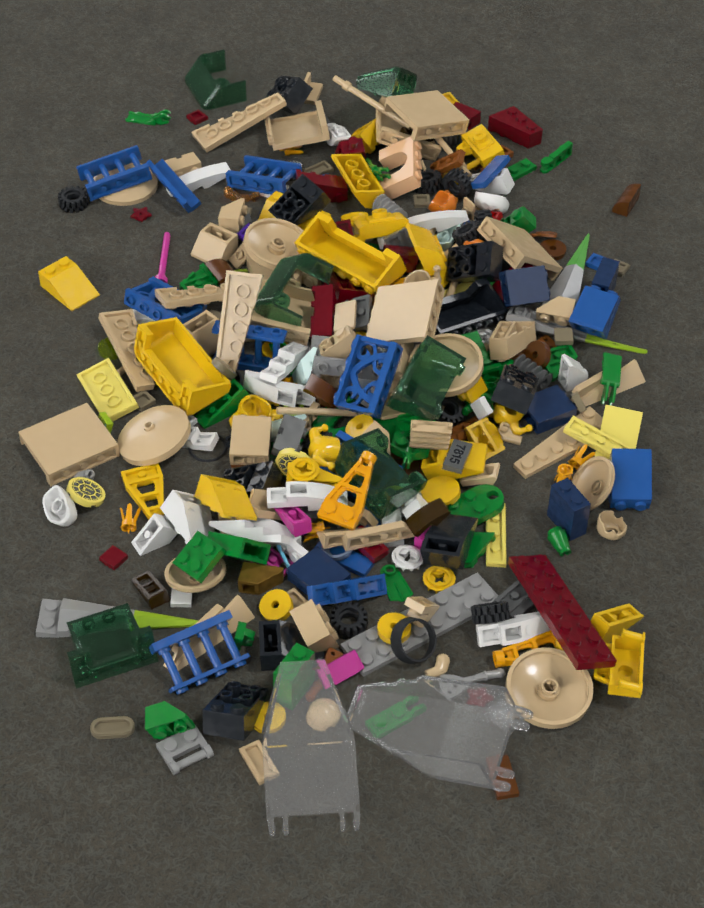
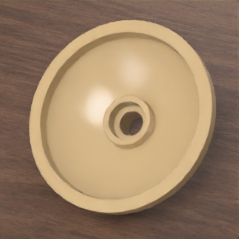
M603 456L590 458L583 463L571 481L591 503L590 510L597 508L608 498L615 482L614 465Z
M175 558L166 566L164 572L167 584L173 589L184 593H199L213 588L224 578L226 564L221 558L202 583H199L172 563Z

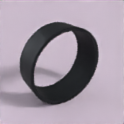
M414 617L404 618L392 630L390 638L391 648L395 656L404 663L415 664L425 661L432 656L436 648L437 637L435 630L431 624L423 619ZM414 621L422 623L429 635L428 650L420 660L409 657L405 653L401 642L405 627Z

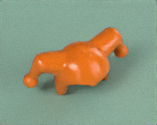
M440 190L427 209L431 212L456 210L458 198L450 194L449 190Z

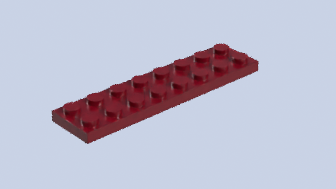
M538 554L509 557L508 565L575 669L615 667L616 658L547 556Z

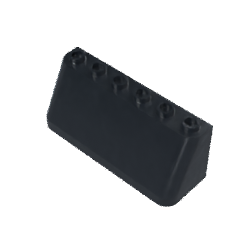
M487 278L475 280L465 291L443 297L435 335L445 333L463 335L471 330L477 331L483 326L487 328L493 323L498 324L499 321H503L505 319L504 316L509 310Z

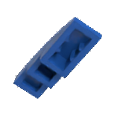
M385 574L306 586L308 601L312 599L316 605L320 603L321 606L387 594Z

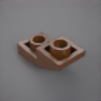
M311 373L303 391L319 399L317 403L327 408L335 409L336 406L333 404V398L338 390L325 380Z

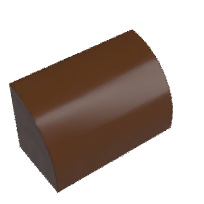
M641 184L627 186L612 208V212L627 217L639 199Z
M213 259L205 263L219 285L225 283L226 270L234 271L227 261L223 259Z

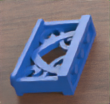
M154 276L149 278V281L125 290L124 304L155 321L177 317L184 324L204 312L207 308V304H195L192 307L182 306L174 310L165 309L164 306L155 302V300H159L155 297L154 289L171 288L173 286Z
M357 334L356 338L352 341L351 352L346 359V367L340 377L338 391L334 394L333 404L339 409L380 419L403 348L397 342H388ZM366 345L373 347V355L368 350L365 355H362ZM378 347L388 349L387 352L378 353ZM377 362L379 366L383 364L381 370H378ZM372 364L374 372L379 376L378 380L370 382L363 389L357 374ZM371 387H375L373 393L369 390ZM349 392H352L350 399H354L359 395L358 399L353 403L346 402ZM364 400L369 404V407L364 408L358 405Z

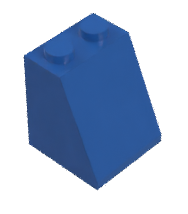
M585 285L569 318L571 327L607 339L621 301L618 293L611 290L607 292L602 291L600 287L595 285L590 287Z
M612 448L609 460L614 465L615 482L609 494L610 508H615L619 511L626 508H635L637 511L649 509L652 501V450Z

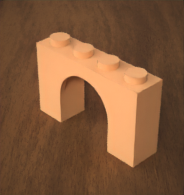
M411 136L379 150V161L383 167H388L389 170L405 164L399 171L392 174L390 179L383 178V181L379 180L380 185L385 191L384 194L391 200L421 187L422 146L419 141H413Z

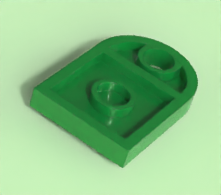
M483 484L461 493L456 503L446 506L450 510V514L478 518L477 525L497 516L503 510L504 496L498 487ZM490 496H497L495 499H489Z

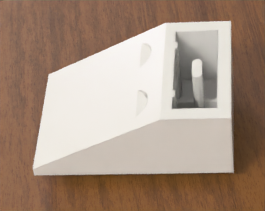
M172 490L160 509L165 514L164 517L174 525L175 531L185 539L186 544L197 531L205 536H208L209 531L215 532L214 528L209 526L212 516L208 506L202 505L201 501L194 497V494Z

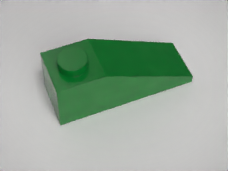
M234 378L230 381L231 388L228 394L203 408L195 416L204 429L232 416L238 410L241 399L250 395Z

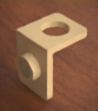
M464 197L462 210H466L468 218L474 220L475 211L482 209L475 207L471 200Z
M243 243L229 258V261L236 269L241 268L246 262L247 252Z

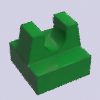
M238 621L234 637L238 650H241V646L252 647L256 632L247 629V623Z

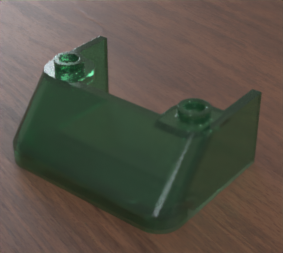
M224 49L201 54L185 75L186 85L204 110H212L247 101L245 80L230 84L225 78L214 80L211 75L212 73L226 70Z
M308 253L282 258L258 294L254 308L255 312L267 319L301 326L303 316L288 309L290 297L283 292L297 269L329 284L334 266Z

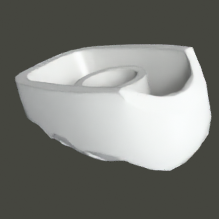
M475 192L474 202L478 208L502 212V214L507 212L509 202L506 197Z
M54 485L44 495L42 502L45 514L51 523L68 527L77 519L75 504L62 487Z

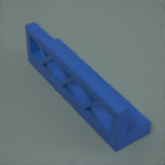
M150 159L146 162L151 172L188 213L201 205L200 200L163 159L155 165Z

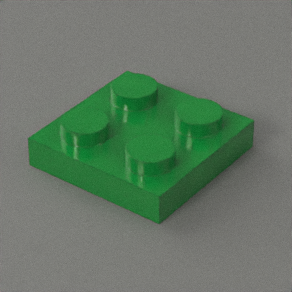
M197 531L172 563L196 581L202 583L226 553V550Z

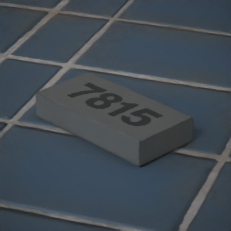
M454 439L442 469L461 474L473 444Z

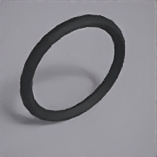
M218 434L219 439L224 444V450L218 457L201 459L193 454L192 449L188 448V452L197 461L213 462L222 458L226 454L228 447L225 444V439Z

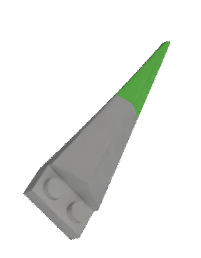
M589 233L551 287L549 301L560 296L576 299L577 304L580 296Z

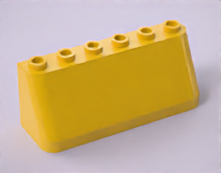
M320 211L294 242L298 248L297 252L301 256H308L315 264H322L325 269L330 272H336L344 280L347 278L354 286L363 287L370 295L377 294L378 287L392 284L407 270L399 254L388 248L383 252L337 228L333 218Z
M177 317L138 324L134 344L136 358L174 406L181 408L187 416L194 415L229 393L231 388L229 379L213 366L211 357L207 355L202 346L198 344L193 335L189 333Z

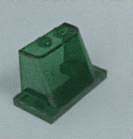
M128 603L66 622L75 649L67 652L76 689L158 662L157 653L152 655L149 646L155 643L151 627L139 628Z

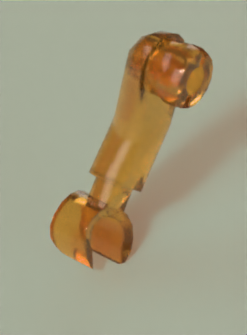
M230 186L225 187L223 190L224 196L233 202L240 198H245V202H249V200L256 202L255 197L260 196L258 192H253L249 195L239 194L232 190Z

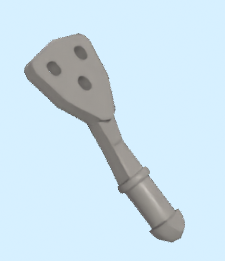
M498 668L497 670L483 671L464 678L457 675L442 674L440 675V685L446 697L452 698L460 694L468 685L475 682L503 678L506 672L504 669Z

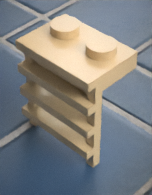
M411 420L409 447L448 450L453 423Z

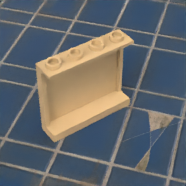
M438 90L386 97L383 109L384 112L395 111L413 129L411 134L413 141L464 134L469 123V119Z
M381 96L378 103L384 106L386 97ZM376 109V142L390 146L411 136L399 132L404 126ZM419 140L422 146V158L436 160L441 152V146L437 145L435 141Z
M321 100L315 101V111L270 119L268 116L264 119L269 146H273V151L330 140Z
M488 216L485 217L477 229L487 241H494L504 247L503 258L513 269L522 268L525 262L535 266L545 265L548 278L551 281L555 280L563 269L525 229Z
M263 278L250 325L287 330L284 342H296L307 346L311 331V316L314 314V307H311V301H315L312 289Z
M433 279L378 287L374 306L371 310L370 322L367 325L366 337L397 342L398 344L421 342L425 349L432 348L445 292L440 281ZM366 345L365 347L373 355V347Z
M88 403L18 432L21 445L25 444L46 474L47 482L50 486L75 476L77 472L94 468L120 456L118 443Z

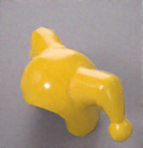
M250 394L241 399L238 410L233 415H264L270 417L272 412L271 405L279 406L280 404ZM233 415L229 418V424L231 425V429Z
M495 402L493 413L488 415L498 425L502 422H507L514 435L520 436L525 432L533 430L531 424L519 427L518 422L524 414Z
M327 424L313 427L309 430L310 445L308 447V455L319 464V467H327L329 470H333L340 457V440L337 437L322 436L320 434L321 432L328 431Z

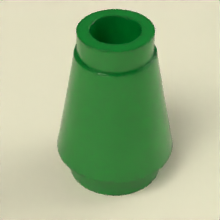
M561 526L550 529L547 533V539L560 557L564 556V554H571L566 530L562 529Z

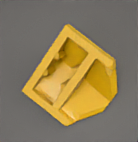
M487 417L465 428L469 442L488 445L486 460L505 450L498 428Z

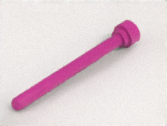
M169 232L164 233L159 272L155 276L167 284L168 278L165 276L170 243Z

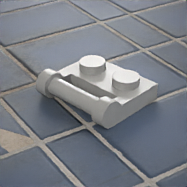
M196 725L193 729L187 730L184 733H177L156 743L158 751L173 776L180 773V770L206 757L209 759L214 756L211 746L207 744ZM199 747L202 749L182 760L174 761Z

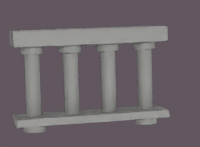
M312 335L310 350L313 347L317 348V356L314 355L312 373L341 376L346 367V359L321 356L318 345L329 337ZM364 347L362 355L367 353L366 347ZM377 362V368L381 370L383 364L379 366ZM372 364L357 374L358 378L378 380L379 377L374 372Z

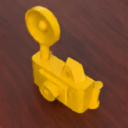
M482 124L460 135L462 143L456 147V151L460 149L465 151V156L472 154L476 158L474 161L466 164L468 170L480 164L485 169L496 156L505 155L501 145Z
M385 208L374 209L371 216H368L367 212H350L341 216V221L350 219L351 226L354 227V237L363 242L366 239L388 236L397 230L403 229V227L406 228L405 224L409 223V220L402 213L387 212Z
M623 628L621 636L612 635L611 643H606L617 660L616 665L610 668L594 669L593 679L608 685L607 694L641 698L645 632L641 634ZM556 639V641H555L556 649L563 650L562 647H561V645L559 644V642H558L557 639Z

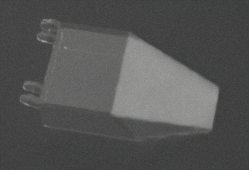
M322 659L280 662L262 727L266 818L270 837L275 836L276 833L274 818L283 817L282 830L285 836L289 835L288 817L339 813L340 832H342L346 828L344 813L353 812L354 831L359 830L360 801L355 738L351 721L326 661Z
M422 675L412 680H405V678L397 679V682L385 683L383 681L358 685L344 725L428 777L505 792L510 790V783L496 780V777L498 775L502 778L513 779L515 775L514 771L500 767L512 727L523 731H528L530 727L529 723L516 720L515 717L532 719L533 712L527 708L515 705L506 687Z

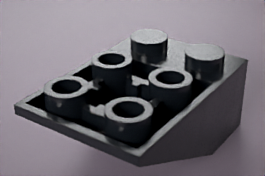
M281 75L276 79L273 89L267 93L266 97L279 93L287 103L281 109L290 114H297L313 88L300 77Z
M302 174L268 211L277 219L299 225L317 215L319 211L321 212L331 200L323 190Z
M486 241L448 248L446 281L474 282L482 278H487L489 282L500 281L499 273L502 272L504 247L494 241Z
M505 364L491 400L526 415L535 396L539 378L531 372L525 373L520 371L515 365Z
M274 461L225 469L222 476L224 479L234 480L243 485L248 498H250L253 488L267 490V488L281 487L285 477Z
M449 514L438 526L432 524L425 534L420 549L424 564L463 570L479 519Z
M282 620L259 621L261 671L276 670L296 643L308 648L296 624ZM324 651L315 652V668L325 666Z
M237 681L228 682L203 709V734L245 741L254 729L269 688H263L260 685H244Z

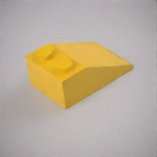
M67 256L38 271L40 286L71 311L100 296L78 265Z

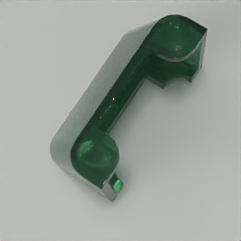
M395 66L364 73L358 76L356 85L357 89L371 92L380 97L412 94L417 82V74Z
M427 335L413 354L386 406L426 420H438L443 412L441 403L454 378L457 375L461 376L465 370L463 364L466 358Z
M379 428L343 442L335 462V470L343 478L359 460L363 451H369L376 455L377 460L373 466L365 506L376 518L383 519L425 488L427 480L417 471L408 475L387 453L389 440ZM356 474L349 484L360 488L364 477Z

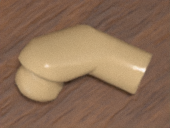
M502 422L498 428L502 440L521 445L523 437L514 435L510 425L507 422Z
M439 654L436 657L435 667L425 670L428 680L447 672L450 664L447 654Z

